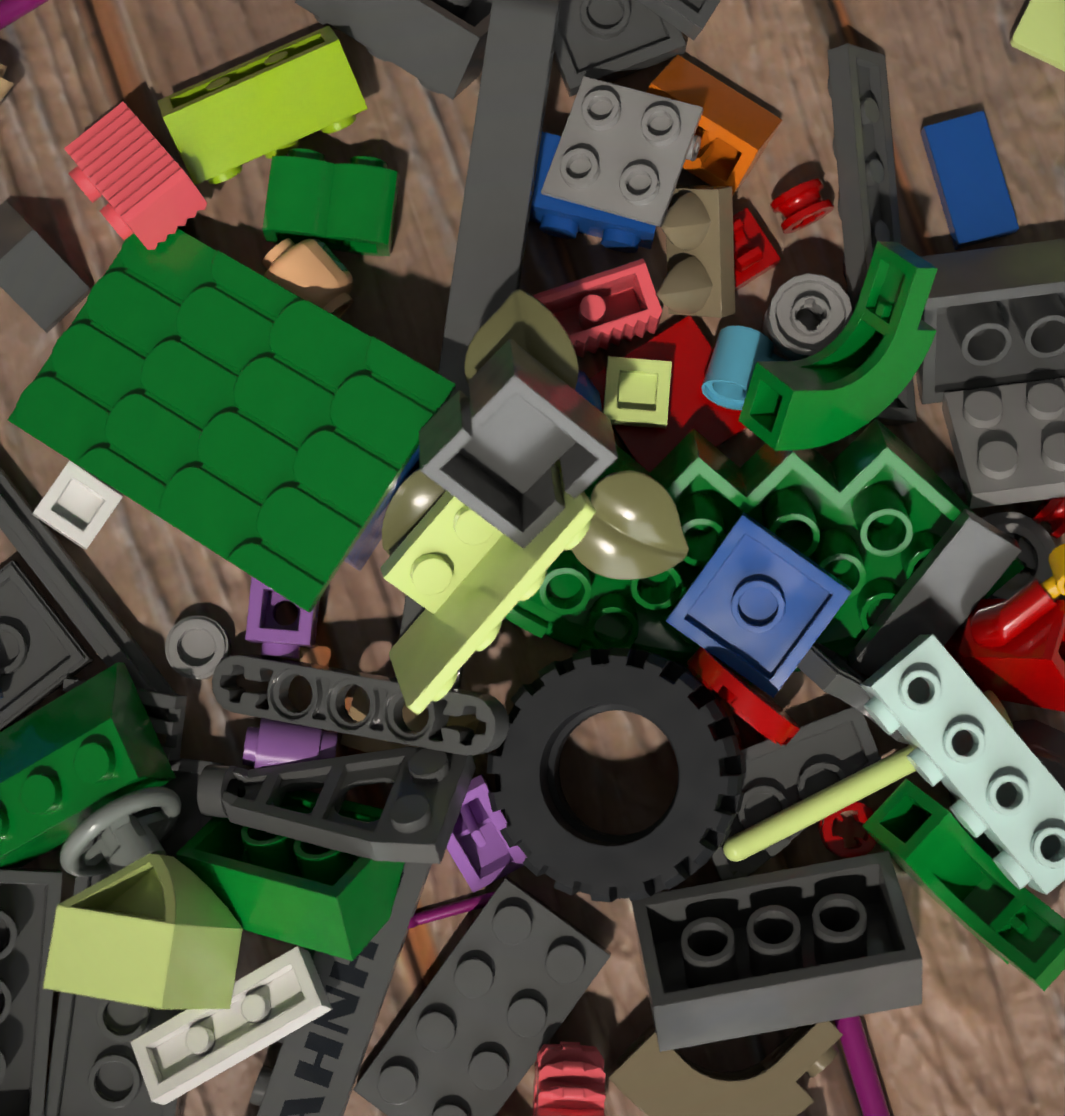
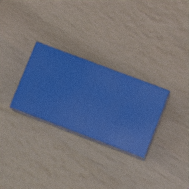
M984 110L924 126L920 134L954 249L1015 234L1019 226Z

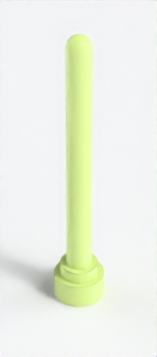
M991 690L983 692L985 697L1014 730L1004 706L994 692ZM908 745L729 837L723 846L725 856L734 862L742 861L915 772L916 769L907 759V755L914 749L911 745Z

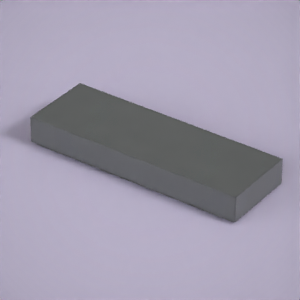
M965 508L849 653L850 666L870 677L919 635L933 634L944 647L1022 551L1018 541Z

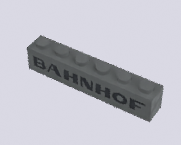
M404 862L390 919L353 961L304 947L311 955L332 1010L276 1041L282 1043L275 1066L271 1068L263 1065L250 1098V1103L260 1106L257 1116H344L405 943L411 917L413 918L432 864Z

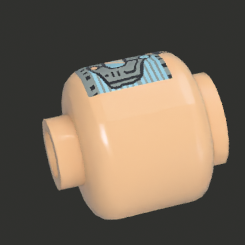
M287 238L271 249L262 261V264L267 268L263 275L264 277L300 298L312 302L339 319L354 302L349 296L353 287L351 273L319 239H306L295 244L291 238Z

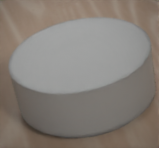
M190 616L180 620L171 628L165 642V654L170 666L181 676L194 680L212 678L215 668L222 660L231 656L232 651L231 640L225 628L217 621L205 616Z

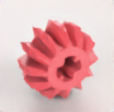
M560 1041V1044H544L541 1047L535 1062L532 1100L533 1116H605L606 1074L604 1073V1059L595 1046L580 1045V1042Z

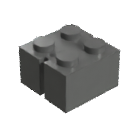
M509 339L468 381L470 398L459 390L419 431L420 471L524 549L565 509L560 471L554 463L560 459L565 492L575 499L618 458L610 418L512 339Z

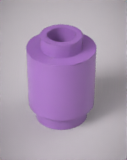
M261 718L260 728L247 727L243 765L254 766V769L334 758L336 755L338 732Z

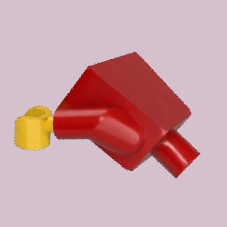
M1064 543L1053 549L1049 554L1048 561L1053 576L1042 583L1038 579L1033 580L1009 599H982L969 615L966 627H959L944 645V648L958 665L965 667L982 692L991 690L999 700L1065 712V600L1055 599L1060 594L1065 595Z

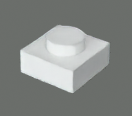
M69 460L32 515L86 550L123 496Z

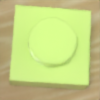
M608 356L603 413L610 418L612 425L666 429L672 361Z

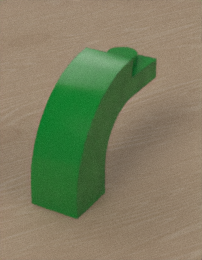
M877 241L858 303L842 332L828 346L810 357L796 361H756L738 421L775 451L804 450L824 446L854 433L872 421L904 390L914 377L931 347L937 330L921 320L938 268L898 242Z
M906 778L863 824L864 829L884 851H889L891 858L963 927L1007 965L1010 963L1040 989L1045 991L1065 969V919L1025 887L1021 890L1015 887L997 867L993 859L968 835L954 816Z

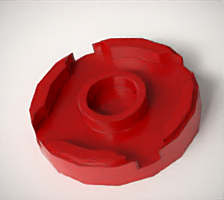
M701 646L687 661V668L711 692L714 690L735 709L734 712L773 743L786 746L801 729L793 718L756 685Z

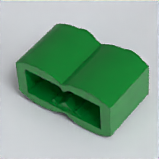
M302 148L290 149L288 156H272L262 227L266 241L279 244L281 241L291 238L297 244L303 240L315 238L321 240L329 249L339 252L366 256H390L399 190L398 171L387 169V162L375 157L355 156L350 159V163L334 164L325 161L324 154Z

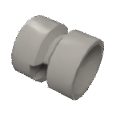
M808 273L792 277L779 287L762 319L760 332L773 342V353L787 361H796L810 357L828 346L849 322L853 314L849 296L838 283L826 276Z

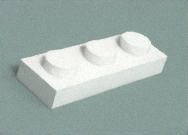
M296 946L235 981L230 1009H187L131 1041V1045L151 1101L166 1105L331 1011L332 1007L309 951Z

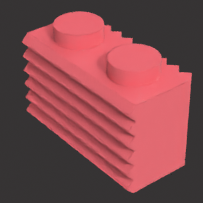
M124 101L64 148L77 164L68 174L92 203L101 196L105 198L108 204L99 211L123 241L132 234H135L147 250H156L158 242H165L168 234H175L178 226H185L188 218H195L198 210H205L207 201L189 176L138 117L135 116L131 109L128 108Z
M644 259L532 295L542 302L559 320L573 344L576 355L584 358L587 351L596 354L599 347L607 350L610 343L619 346L622 339L631 343L634 335L643 339L646 331L655 334L662 314V308Z

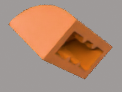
M678 54L651 82L646 91L650 94L703 107V112L695 135L701 137L699 153L694 161L685 159L683 168L711 186H732V197L747 178L782 122L781 118Z

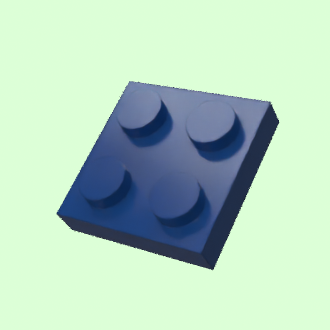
M743 512L670 613L666 622L774 698L852 593V588Z

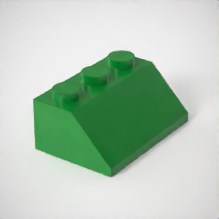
M115 663L0 732V869L22 867L64 843L83 820L107 803L139 789L161 787L176 778L125 663Z
M306 790L286 792L279 808L300 813H312L320 794ZM344 800L339 815L363 822H372L380 818L383 809ZM215 817L176 853L177 860L195 873L217 895L243 930L353 961L390 919L404 862L375 861L231 823L228 818Z

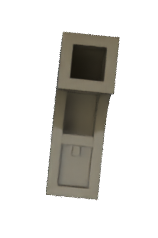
M830 1021L800 1026L759 1063L743 1070L721 1072L709 1070L691 1062L677 1049L660 1052L655 1026L652 1024L607 1068L608 1078L620 1091L649 1116H797L814 1102L797 1080L805 1072L812 1078L823 1071L838 1054L839 1050L834 1044L843 1034Z

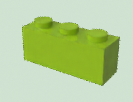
M330 25L157 101L164 122L194 185L206 180L209 184L227 181L242 171V164L262 155H265L267 159H272V156L286 155L290 149H295L299 146V139L319 130L326 134L340 131L355 122V114L368 109L341 43Z

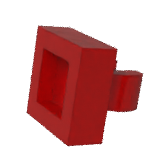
M747 207L733 215L735 291L777 266L781 258Z

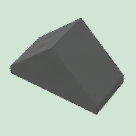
M5 200L0 205V287L48 333L89 295L91 289Z

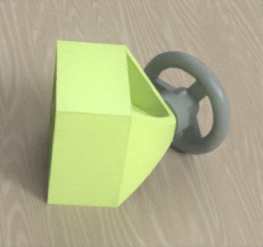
M148 787L125 794L102 806L83 820L63 844L60 853V863L68 874L76 877L96 876L113 871L114 874L57 905L43 984L44 989L157 1009H230L243 928L217 895L195 873L175 857L167 856L159 842L175 825L181 812V800L175 791L166 787ZM161 807L159 812L139 818L129 816L146 808ZM104 831L101 835V839L98 840L93 846H91L86 852L82 854L86 846L97 835Z

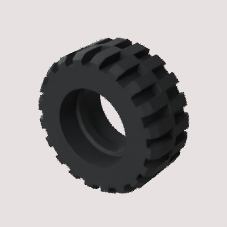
M616 647L588 649L572 653V657L566 660L553 661L538 671L539 677L531 684H523L510 699L515 705L508 715L509 730L506 739L497 748L495 753H488L487 773L495 774L496 791L488 793L492 812L501 810L507 821V827L500 830L508 846L510 848L519 846L527 856L522 864L537 877L545 873L556 880L554 888L570 895L578 892L591 895V901L611 903L616 899L629 898L630 901L649 898L665 889L669 890L686 880L705 865L717 849L724 844L733 829L731 825L735 815L741 810L745 793L741 791L742 775L746 773L745 753L740 752L736 736L740 733L733 716H728L720 701L722 698L714 690L711 692L685 665L664 658L661 654L638 649ZM613 710L635 713L654 723L671 743L678 764V784L669 808L650 827L626 835L603 833L589 827L580 820L566 801L559 773L560 758L564 744L574 729L583 721L596 714Z

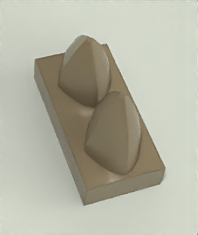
M676 185L661 224V228L666 235L667 275L663 279L656 295L668 307L669 314L716 318L735 314L732 186Z

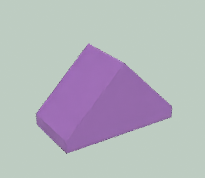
M484 774L471 779L447 845L448 852L473 893L524 866L522 863L527 858L518 845L510 848L502 836L500 830L507 827V821L501 810L492 812L488 793L493 791Z

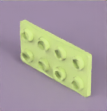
M559 459L554 465L560 471L565 509L524 549L446 491L380 567L385 580L425 608L422 614L389 651V657L406 707L414 713L420 714L431 701L442 699L450 691L456 681L458 670L475 651H482L493 642L500 631L504 617L519 600L525 601L537 592L545 579L547 568L563 550H570L575 547L588 532L591 518L596 510L584 491L575 499L565 492Z

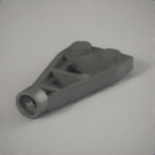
M404 747L250 770L232 765H207L202 770L198 780L197 802L200 812L205 817L228 818L231 823L375 861L441 864L476 766L472 755H460L422 747ZM371 784H393L378 820L363 822L339 815L348 790ZM322 788L312 813H300L279 808L286 792Z

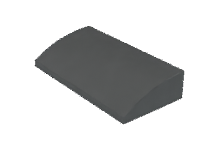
M0 869V1116H43L53 990L44 989L43 984L56 908L60 904L63 872L59 869Z

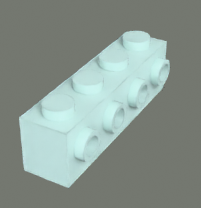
M933 634L919 635L860 685L871 698L864 704V707L873 720L888 735L898 730L914 749L907 755V759L932 787L941 781L957 802L950 807V810L966 830L975 838H978L984 832L1000 853L993 858V861L1007 879L1019 890L1028 884L1030 888L1047 895L1065 880V790Z

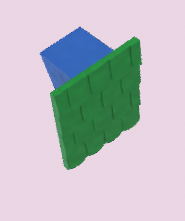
M177 228L175 234L167 235L165 242H158L156 250H147L135 234H132L124 241L122 249L104 276L92 287L86 303L70 327L58 338L53 347L52 354L34 381L22 392L15 409L7 420L308 613H311L342 563L345 561L361 571L382 539L383 519L393 495L402 482L411 473L420 468L419 431L448 402L456 389V384L379 339L365 334L312 302L300 298L219 250H214Z

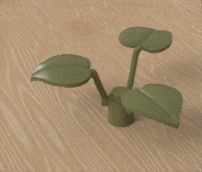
M518 289L513 291L502 306L479 328L469 344L464 365L468 385V381L509 339H512L575 390L578 381V361L567 332L555 315L542 302L524 290ZM420 468L411 473L402 482L387 507L382 526V545L390 556L446 492L444 488L422 473ZM633 470L614 472L597 482L592 490L590 499L596 512L591 518L589 530L584 538L571 549L576 558L586 568L596 574L612 579H643L667 571L686 557L689 548L682 531L676 505L669 492L660 482L643 472Z

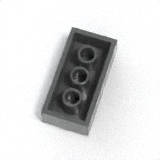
M889 851L655 893L649 898L631 901L637 941L660 1052L922 1004V955Z

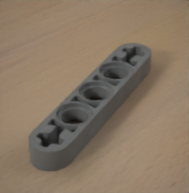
M259 654L229 656L218 664L212 677V691L217 702L224 709L233 713L454 754L478 755L491 752L499 748L504 742L509 730V717L504 705L496 697L486 693L451 688L442 699L431 701L427 705L429 713L427 725L422 731L415 732L404 722L402 709L405 701L397 678L261 656ZM244 674L246 679L253 681H269L267 691L246 692L245 688L237 686L238 675ZM298 675L305 677L312 688L313 697L311 703L304 711L296 709L289 699L288 689L290 683ZM354 685L362 687L370 699L369 712L360 722L352 719L345 708L346 694ZM476 714L478 720L486 722V731L484 734L474 735V730L469 727L447 726L449 715L457 717Z

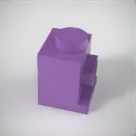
M251 577L245 640L251 643H261V656L299 659L300 647L315 648L320 599L311 613L296 605L298 610L297 619L292 624L283 626L276 620V610L283 603L293 602L254 577Z

